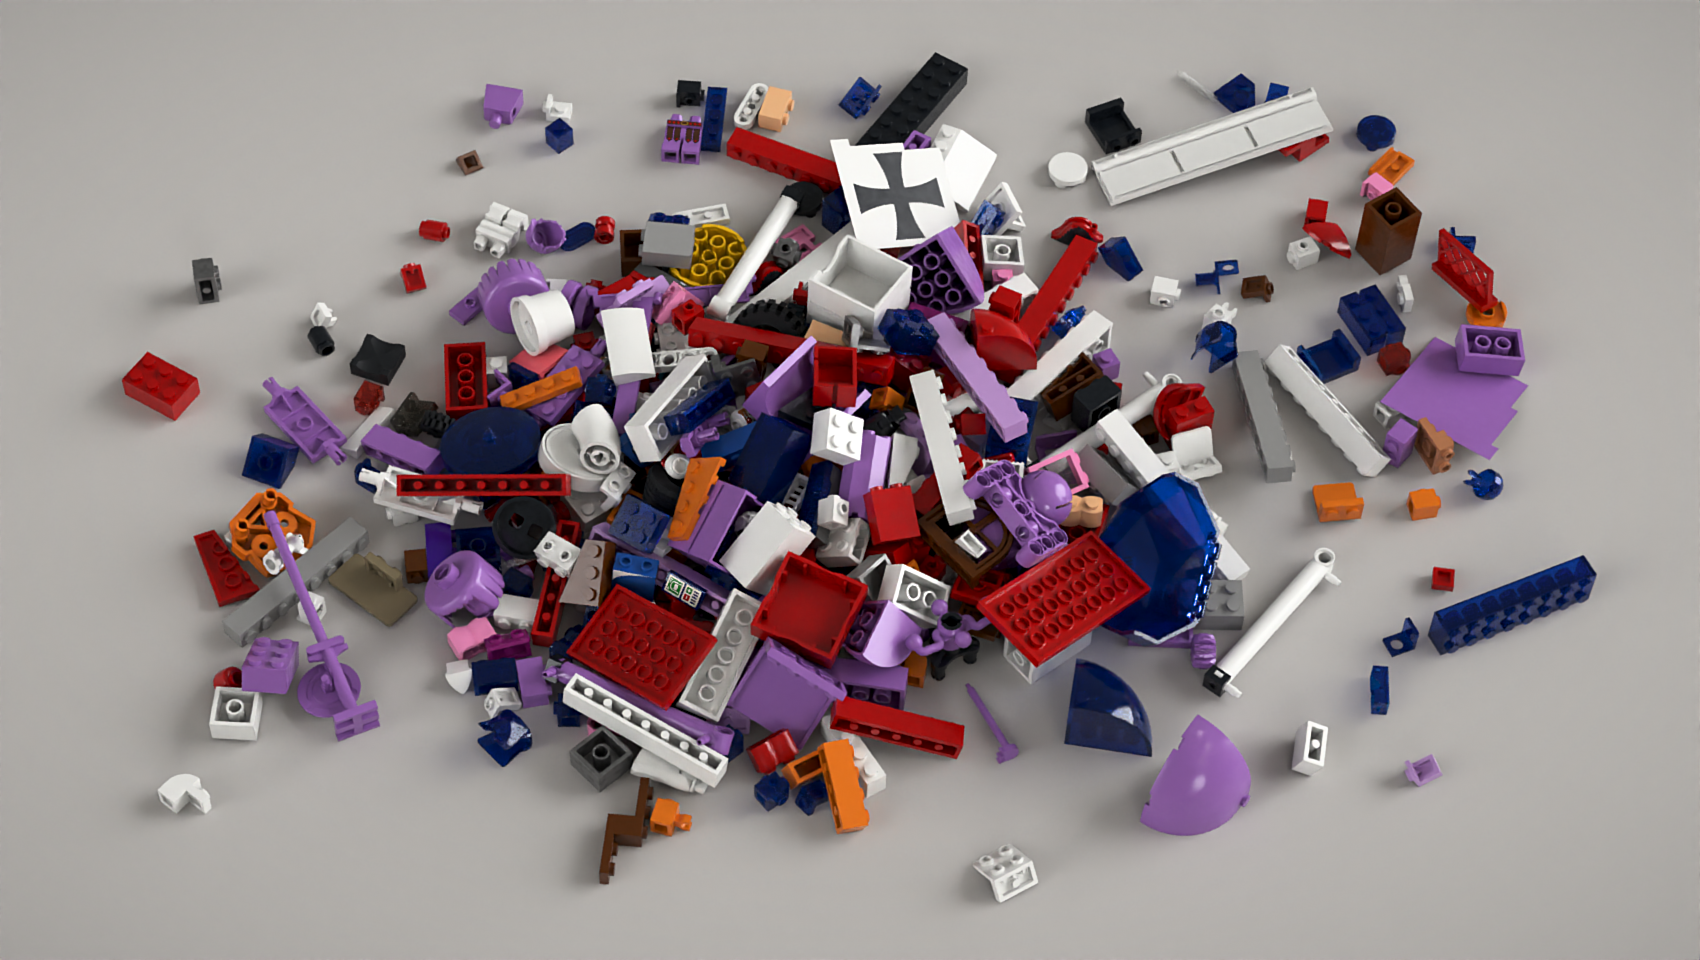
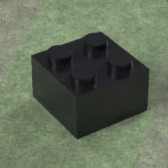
M1107 375L1093 380L1089 386L1075 392L1071 420L1082 432L1086 431L1100 419L1115 409L1120 408L1122 390Z

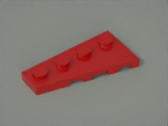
M215 530L193 536L219 607L250 598L260 590L253 583L249 574L240 566L236 557H233Z

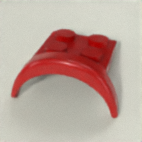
M1173 383L1164 387L1159 393L1153 409V420L1158 432L1166 441L1171 439L1164 425L1166 424L1168 409L1200 398L1205 389L1200 383Z

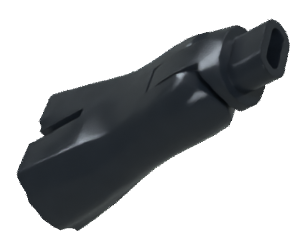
M896 405L892 409L887 408L886 411L877 412L864 419L863 430H872L875 432V435L891 437L897 430V427L901 426L900 423L907 419L900 407Z

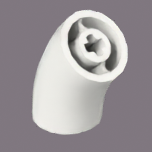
M600 404L589 405L574 417L571 423V431L580 444V460L582 465L593 473L608 474L616 470L620 462V437L613 420L605 408Z

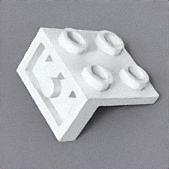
M1012 844L1001 846L998 850L989 855L982 856L973 863L974 868L991 881L995 898L1000 903L1038 883L1032 860Z

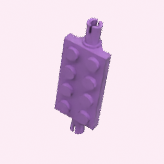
M599 338L590 351H585L573 344L546 376L549 377L577 366L583 386L524 409L533 418L523 429L527 438L532 440L542 426L545 427L549 424L554 427L603 369L605 363L600 357L607 350L605 340L602 341Z
M273 377L268 378L271 383L266 379L262 386L272 395V400L263 408L269 418L313 464L326 455H329L336 465H341L339 459L344 463L347 455L339 447L347 442L346 436L298 386L289 390L281 387Z

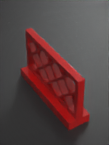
M1444 228L1439 230L1438 260L1432 263V270L1481 313L1497 306L1498 299L1493 295L1494 271Z

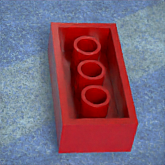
M485 342L444 344L446 415L454 418L460 425L489 423Z

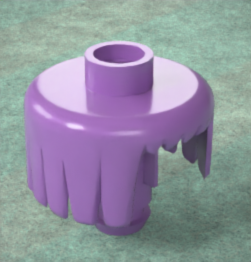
M508 259L507 265L504 261H500L497 263V270L492 266L489 268L488 274L484 273L482 275V282L478 284L477 294L488 322L498 331L516 334L510 313L512 298L522 295L532 296L550 290L541 270L534 263L526 262L524 259H518V262L515 259Z
M469 550L459 551L447 557L435 568L426 585L425 602L430 611L451 628H455L450 618H452V613L456 612V608L461 609L464 607L478 618L486 617L490 619L499 605L497 597L502 598L503 591L500 587L504 588L505 583L502 574L480 555Z

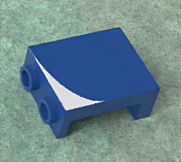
M618 552L613 566L611 591L616 584H619L648 601L654 602L659 560Z

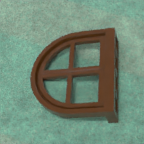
M983 496L974 500L975 505L991 513L975 525L970 520L964 522L969 527L968 530L973 535H977L993 551V553L978 564L955 543L961 535L952 540L936 524L937 521L946 515L943 502L917 520L920 537L972 589L979 585V578L1004 560L1010 552L1014 540L1013 534ZM996 519L999 520L1003 529V538L998 548L981 532L982 529Z

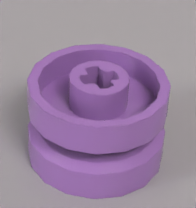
M568 280L561 293L571 308L575 328L585 331L589 328L595 317L592 297L586 296V289L596 287L586 285L583 288L581 282Z

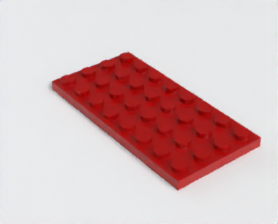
M1091 530L979 601L976 608L1037 668L1146 596L1151 588Z

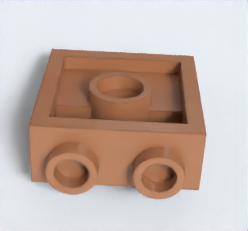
M1426 417L1419 419L1417 424L1418 432L1414 443L1415 449L1433 475L1448 471L1451 468L1450 459L1455 455L1452 438L1444 430L1436 432L1435 426L1432 423L1430 424Z

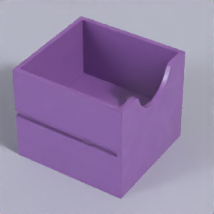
M717 480L715 485H711L707 493L709 499L706 505L704 504L698 512L700 517L689 540H669L667 545L715 575L742 585L719 560L737 539V534L734 531L737 518L746 511L759 512L764 504L756 499L757 497L747 490Z

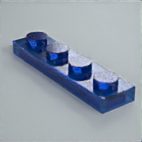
M708 87L701 151L721 152L727 88Z

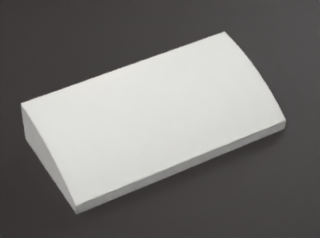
M614 308L602 310L601 315L615 386L656 377L644 309Z

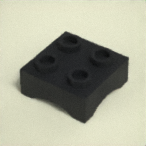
M367 333L359 352L350 362L351 374L389 386L406 357L405 345L388 343Z

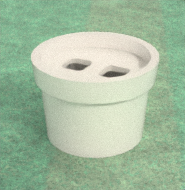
M554 289L532 296L522 295L512 298L510 303L512 323L519 341L530 355L537 356L546 351L549 346L573 336L575 332L573 314L566 298L559 290Z

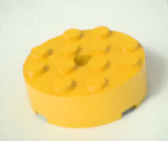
M702 224V227L695 228L691 269L668 267V273L690 287L725 284L747 250L745 241L739 234L727 227L716 224Z

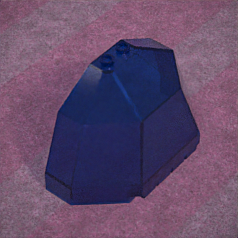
M1177 472L1162 474L1120 502L1099 538L1151 590L1146 596L1100 625L1101 627L1146 647L1158 645L1195 627L1200 622V619L1204 618L1207 607L1205 600L1209 599L1212 587L1210 580L1214 579L1218 564L1215 560L1219 559L1222 544L1218 540L1219 527L1199 483Z

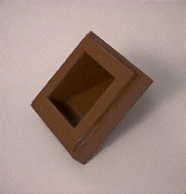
M476 150L456 158V162L465 176L484 168Z

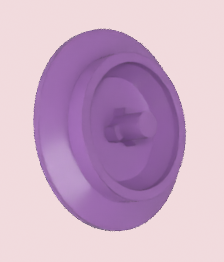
M325 663L313 667L302 677L298 685L297 696L300 705L306 712L316 717L330 718L334 714L345 711ZM340 663L354 699L357 701L361 691L360 679L354 669Z

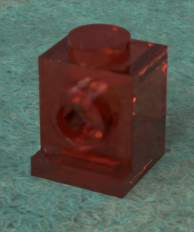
M364 380L353 398L355 411L362 415L370 416L374 409L379 407L380 401L384 402L385 400L383 386Z

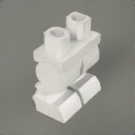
M493 202L490 205V211L485 214V219L481 221L475 230L474 248L484 251L486 246L491 248L490 254L496 258H500L504 253L509 255L511 248L519 240L520 229L525 231L529 227L528 215L514 209L510 210L509 207Z

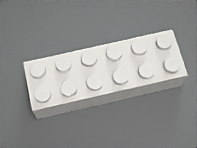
M706 355L685 356L624 426L640 462L661 461L686 432L701 410L705 409L720 392L717 379Z

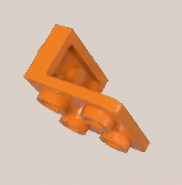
M1353 483L1313 486L1312 493L1319 522L1361 519L1364 501L1363 497L1357 498Z

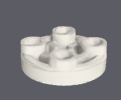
M1062 152L1053 156L1049 161L1048 174L1058 188L1083 184L1086 180L1088 166L1080 155L1072 152Z

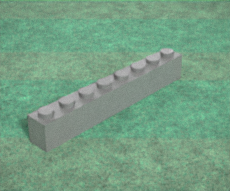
M1258 350L1233 352L1232 370L1266 483L1291 481L1292 472L1296 470L1295 461L1290 458V445H1286V432L1281 428L1282 419L1280 415H1277V402L1273 401L1272 387L1268 386L1269 378L1268 373L1264 372V360L1259 357Z
M352 517L347 518L295 561L308 592L317 589L321 582L330 577L354 554L364 550L370 543L368 531ZM287 569L222 621L225 634L242 648L246 644L253 642L258 634L270 628L275 620L280 616H284L292 606L299 603L300 600Z

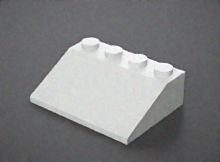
M943 124L930 148H940L956 209L968 213L997 154L963 130Z

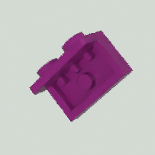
M515 629L507 634H494L484 639L490 666L532 656L530 636L526 629Z

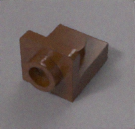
M1266 275L1243 278L1241 288L1243 299L1263 296L1266 303L1271 302L1274 286L1272 282H1269Z

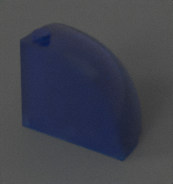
M1076 658L1064 744L1152 757L1153 740L1150 721L1135 691L1120 676L1108 668L1095 662Z

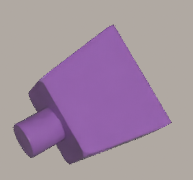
M486 84L484 119L489 121L491 128L498 129L501 123H513L524 103L523 90Z

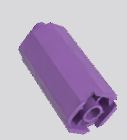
M863 430L860 460L843 465L838 496L849 502L848 518H861L869 524L863 495L870 492L872 487L882 486L885 489L892 446L891 437L878 436L872 430Z

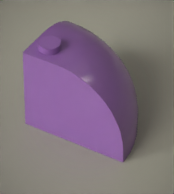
M890 600L865 601L843 647L853 657L865 664L876 667H893L902 663L912 652L905 644L907 637L911 634H918L920 636L922 629Z

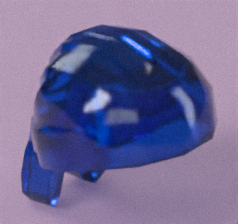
M1486 469L1478 474L1474 470H1468V474L1472 479L1464 480L1463 483L1473 487L1475 496L1488 501L1495 499L1501 494L1504 485L1503 479L1498 472Z

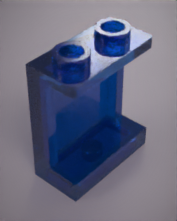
M1341 329L1333 331L1331 339L1307 349L1303 345L1298 346L1296 353L1323 384L1359 370L1361 361L1360 355Z

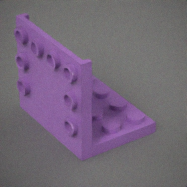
M768 636L732 692L727 705L773 733L782 728L788 729L797 749L801 750L832 701H836L837 698L843 701L847 692L842 681Z

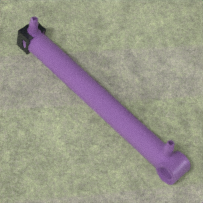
M560 654L548 658L542 678L555 684L561 682L567 685L575 673L691 737L696 740L697 745H705L721 755H728L735 734L732 729L720 725L715 726L671 706L665 711L614 681L570 663L571 659Z

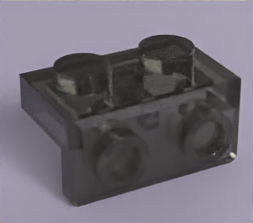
M410 392L390 419V423L398 434L402 433L408 437H418L422 432L419 425L425 411H437L439 407L435 402L419 400L414 392Z

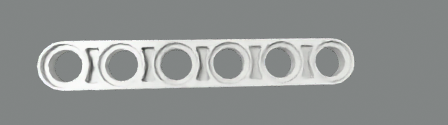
M713 347L652 352L655 373L672 372L685 356H708L711 354L717 355L718 353ZM609 357L603 359L605 366L601 371L604 376L612 378L611 370H605L610 364ZM670 358L674 359L673 363L665 365L666 360ZM710 360V366L713 368L712 361Z

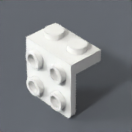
M1208 426L1172 435V451H1174L1179 462V478L1183 483L1193 482L1203 477H1211L1222 472V465L1213 456L1212 433Z

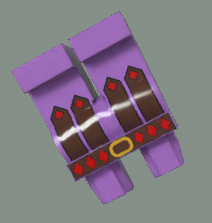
M672 114L671 119H667L664 142L661 147L662 162L679 163L681 155L682 163L699 165L703 136V124L700 116H691L690 121H683V117L680 114ZM666 153H676V156L670 157ZM686 154L696 155V157L688 158Z

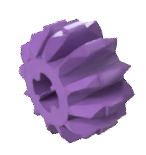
M1208 633L1194 634L1190 647L1192 666L1199 669L1211 668L1216 662L1215 637Z

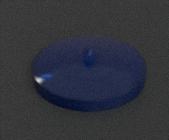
M488 407L468 413L456 420L444 433L440 444V452L443 464L450 474H522L538 459L542 436L538 423L526 412L511 407Z

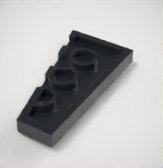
M811 387L779 409L778 417L812 431L814 413L828 408L835 409L836 404L825 407L813 406V387Z

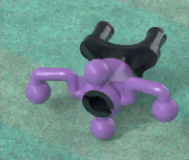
M937 599L932 603L931 610L933 614L940 617L937 620V628H929V635L931 636L930 645L923 647L922 638L918 634L909 635L905 644L909 650L915 651L920 656H927L933 653L930 662L932 667L931 676L935 679L937 675L936 680L940 681L945 678L947 666L956 658L963 656V661L967 664H974L977 661L976 657L980 649V642L977 638L971 637L967 631L971 629L981 630L991 622L986 617L976 622L971 615L965 614L961 616L956 612H948L947 602Z

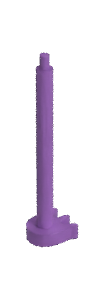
M967 683L965 686L967 687L968 694L1002 746L998 748L1000 752L996 753L998 763L1001 764L1013 759L1018 755L1019 749L1015 744L1008 743L974 687Z

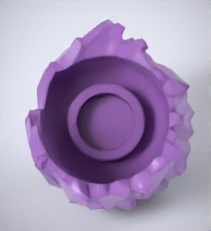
M543 218L538 221L531 219V223L526 231V241L533 251L540 254H549L564 244L566 233L557 221L543 220Z

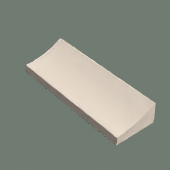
M735 588L730 592L710 632L718 641L685 685L674 707L701 716L715 724L718 723L759 639L751 635V623L762 602Z

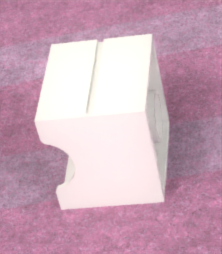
M847 234L839 243L836 254L827 269L823 272L817 269L809 278L806 322L811 324L812 320H816L843 331L845 315L854 316L863 326L862 338L884 340L908 310L913 266Z

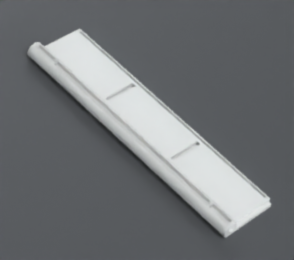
M1310 87L1091 161V169L1110 206L1332 132L1333 127L1317 101L1314 88Z

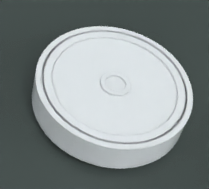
M571 423L560 424L550 428L544 434L538 450V462L542 470L546 474H571L572 490L588 493L601 492L599 488L610 473L596 474L587 470L582 465L580 460V444L571 431ZM621 451L620 461L624 463V455Z

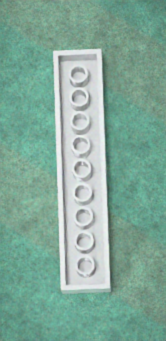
M1095 310L1089 315L1083 316L1076 327L1070 328L1063 339H1058L1050 351H1045L1037 362V369L1027 370L1026 373L1019 375L1015 379L1014 384L1009 388L1006 387L1008 396L1015 399L1019 410L1025 412L1029 422L1045 408L1041 393L1056 377L1060 378L1066 372V367L1069 364L1073 365L1079 359L1078 355L1081 352L1092 361L1093 354L1110 348L1113 326L1111 321ZM986 417V435L962 436L967 446L972 450L976 449L983 458L990 457L1005 443Z

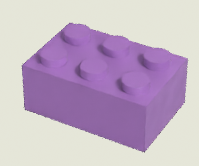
M1460 325L1455 338L1459 371L1519 376L1525 363L1521 329Z
M267 637L255 639L242 665V691L286 694L299 666V642L290 639L271 640Z

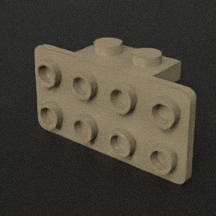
M369 552L365 557L358 553L354 554L328 578L329 584L388 627L393 626L418 602L417 596L403 587L402 573L396 567L392 568L381 556H376L372 552Z

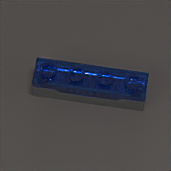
M829 460L812 464L798 518L800 521L806 522L811 527L810 531L816 536L808 545L809 549L827 545L830 534L829 529L817 525L818 500L825 499L829 495H839L842 471Z

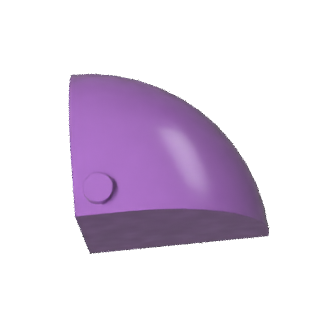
M953 226L939 232L898 258V260L913 266L909 305L911 302L947 314L967 311L983 303L984 289L979 273Z
M1198 714L1181 736L1183 739L1178 746V750L1173 748L1149 793L1152 795L1149 803H1145L1141 814V823L1162 833L1191 836L1212 831L1231 819L1241 806L1245 807L1251 797L1249 795L1251 776L1243 756L1226 735Z

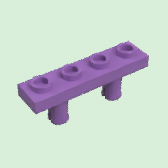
M710 407L701 410L680 438L681 450L686 453L687 458L695 457L705 443L719 440V433H715L717 428L730 425V418H726L728 416L727 412L713 415Z

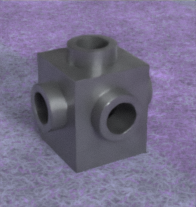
M780 237L778 243H774L771 250L776 265L791 269L798 263L802 255L799 244L791 238L784 239Z

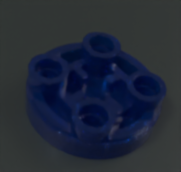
M1370 115L1364 117L1358 123L1356 135L1359 141L1366 146L1367 150L1376 151L1394 143L1396 127L1386 117Z

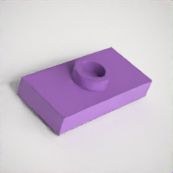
M478 287L449 310V315L462 325H466L483 310L477 294Z

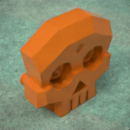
M273 488L266 489L264 493H256L229 522L232 537L231 551L241 560H249L266 578L279 575L286 567L283 563L284 567L277 575H273L263 565V557L270 550L274 551L277 548L263 515L268 511H275L279 522H285L288 525L287 527H282L280 524L284 537L289 532L293 535H302L304 547L308 550L313 546L316 525L314 519L293 508L294 503ZM260 520L261 525H255ZM260 545H265L267 549L262 550ZM295 552L292 553L295 561L302 556Z

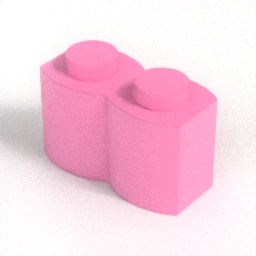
M482 617L471 620L467 626L453 628L447 634V639L458 660H469L479 653L486 652L484 639L497 633L488 619Z

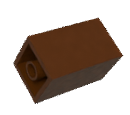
M1397 187L1365 203L1355 250L1379 275L1410 260L1422 212Z

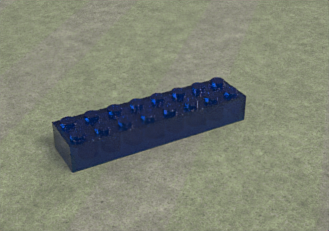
M1579 556L1434 612L1428 637L1440 655L1454 653L1466 645L1472 646L1484 638L1490 639L1502 631L1508 632L1515 626L1526 625L1532 622L1533 619L1547 617L1552 612L1559 609L1565 610L1577 602H1585L1590 596L1597 574L1585 556Z

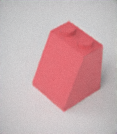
M553 344L546 351L537 356H532L524 349L511 359L509 363L515 377L523 384L528 385L546 378L568 350Z

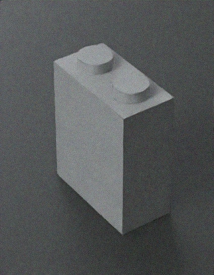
M647 221L646 229L641 231V241L644 242L639 245L638 256L642 257V265L691 269L695 225Z

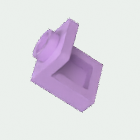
M1432 754L1414 763H1411L1409 760L1405 761L1408 768L1405 770L1409 781H1414L1418 787L1442 776L1441 770Z

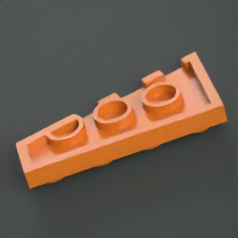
M722 457L690 459L667 538L672 541L689 540L700 517L698 512L704 504L706 505L709 499L707 493L711 485H715L719 478L716 474L720 466L724 467L727 460Z

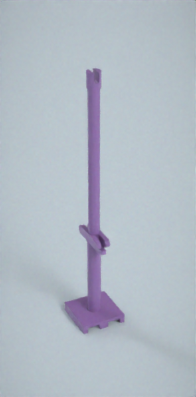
M275 511L266 512L263 515L266 525L271 531L318 642L306 648L308 662H325L345 711L333 715L335 735L338 742L380 727L378 706L375 700L357 706L337 659V656L349 649L348 645L344 642V637L341 635L330 639L327 638L284 537Z

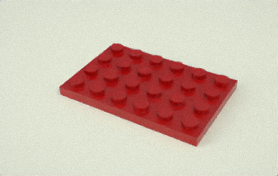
M616 584L567 650L566 654L577 662L667 711L718 640L706 631Z

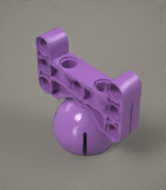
M1001 460L976 472L963 485V491L969 498L975 500L983 496L1022 546L1016 553V560L1021 566L1029 568L1047 559L1068 541L1067 534L1058 525L1065 521L1070 514L1072 493L1067 482L1057 473L1037 470L1021 478L1011 462ZM1067 504L1063 507L1056 508L1057 506Z

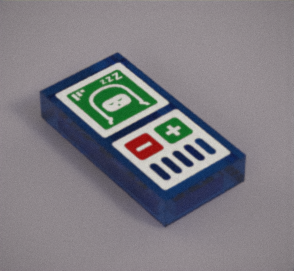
M673 570L668 571L661 588L665 593L696 611L701 608L708 591Z

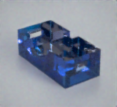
M1373 666L1370 675L1371 714L1387 715L1390 704L1388 666Z

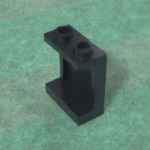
M1121 97L1086 109L1085 123L1105 154L1118 152L1121 149L1141 143L1142 130L1141 128L1135 129L1123 111L1124 101Z

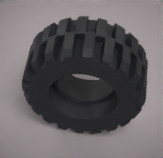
M763 299L757 301L756 304H749L733 321V324L753 328L757 325H770L778 329L782 334L802 338L805 337L808 331V327L802 324L805 321L801 315L798 317L795 314L797 312L795 308H787V303L782 301L780 304H776L774 299H769L768 302H765Z

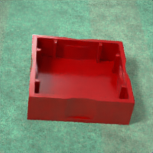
M788 551L775 576L770 592L763 599L751 623V635L764 641L769 636L803 658L831 669L867 598L868 585L841 573L826 570L817 563Z

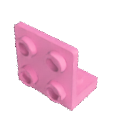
M673 281L663 294L661 304L654 305L652 318L662 326L663 323L672 322L671 310L692 299L702 307L704 302Z

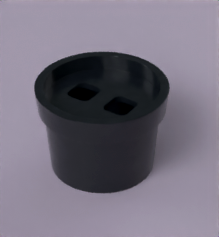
M517 496L504 502L496 511L492 524L493 535L499 547L508 555L517 559L537 558L534 550L549 531L556 534L558 515L554 505L543 496ZM514 513L524 518L519 529L515 528L512 523L511 517ZM532 524L543 528L538 539L528 534Z

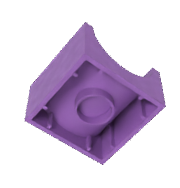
M812 336L775 369L742 404L802 465L813 455L810 454L812 431L778 417V410L813 387V349L817 341ZM865 389L857 393L856 407H835V409L853 415L871 394Z

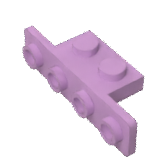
M663 275L658 276L652 281L650 278L645 281L641 279L632 285L633 288L626 291L624 289L615 296L614 303L604 310L632 308L633 301H641V297H654L655 292L664 294L670 285ZM599 312L596 318L603 327L602 315Z

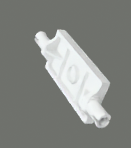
M389 465L386 472L380 473L362 468V472L359 474V481L376 485L377 491L373 497L374 503L453 526L462 510L480 515V511L483 509V502L468 499L467 496H397V475L422 474Z

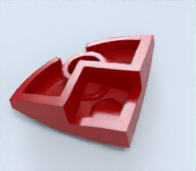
M1314 222L1302 227L1308 235L1317 242L1329 247L1331 251L1348 259L1352 256L1348 240L1338 224Z

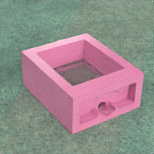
M1073 448L1024 469L1023 472L1024 476L1037 470L1055 472L1067 482L1072 495L1089 488L1088 476L1082 471L1080 458L1073 451Z

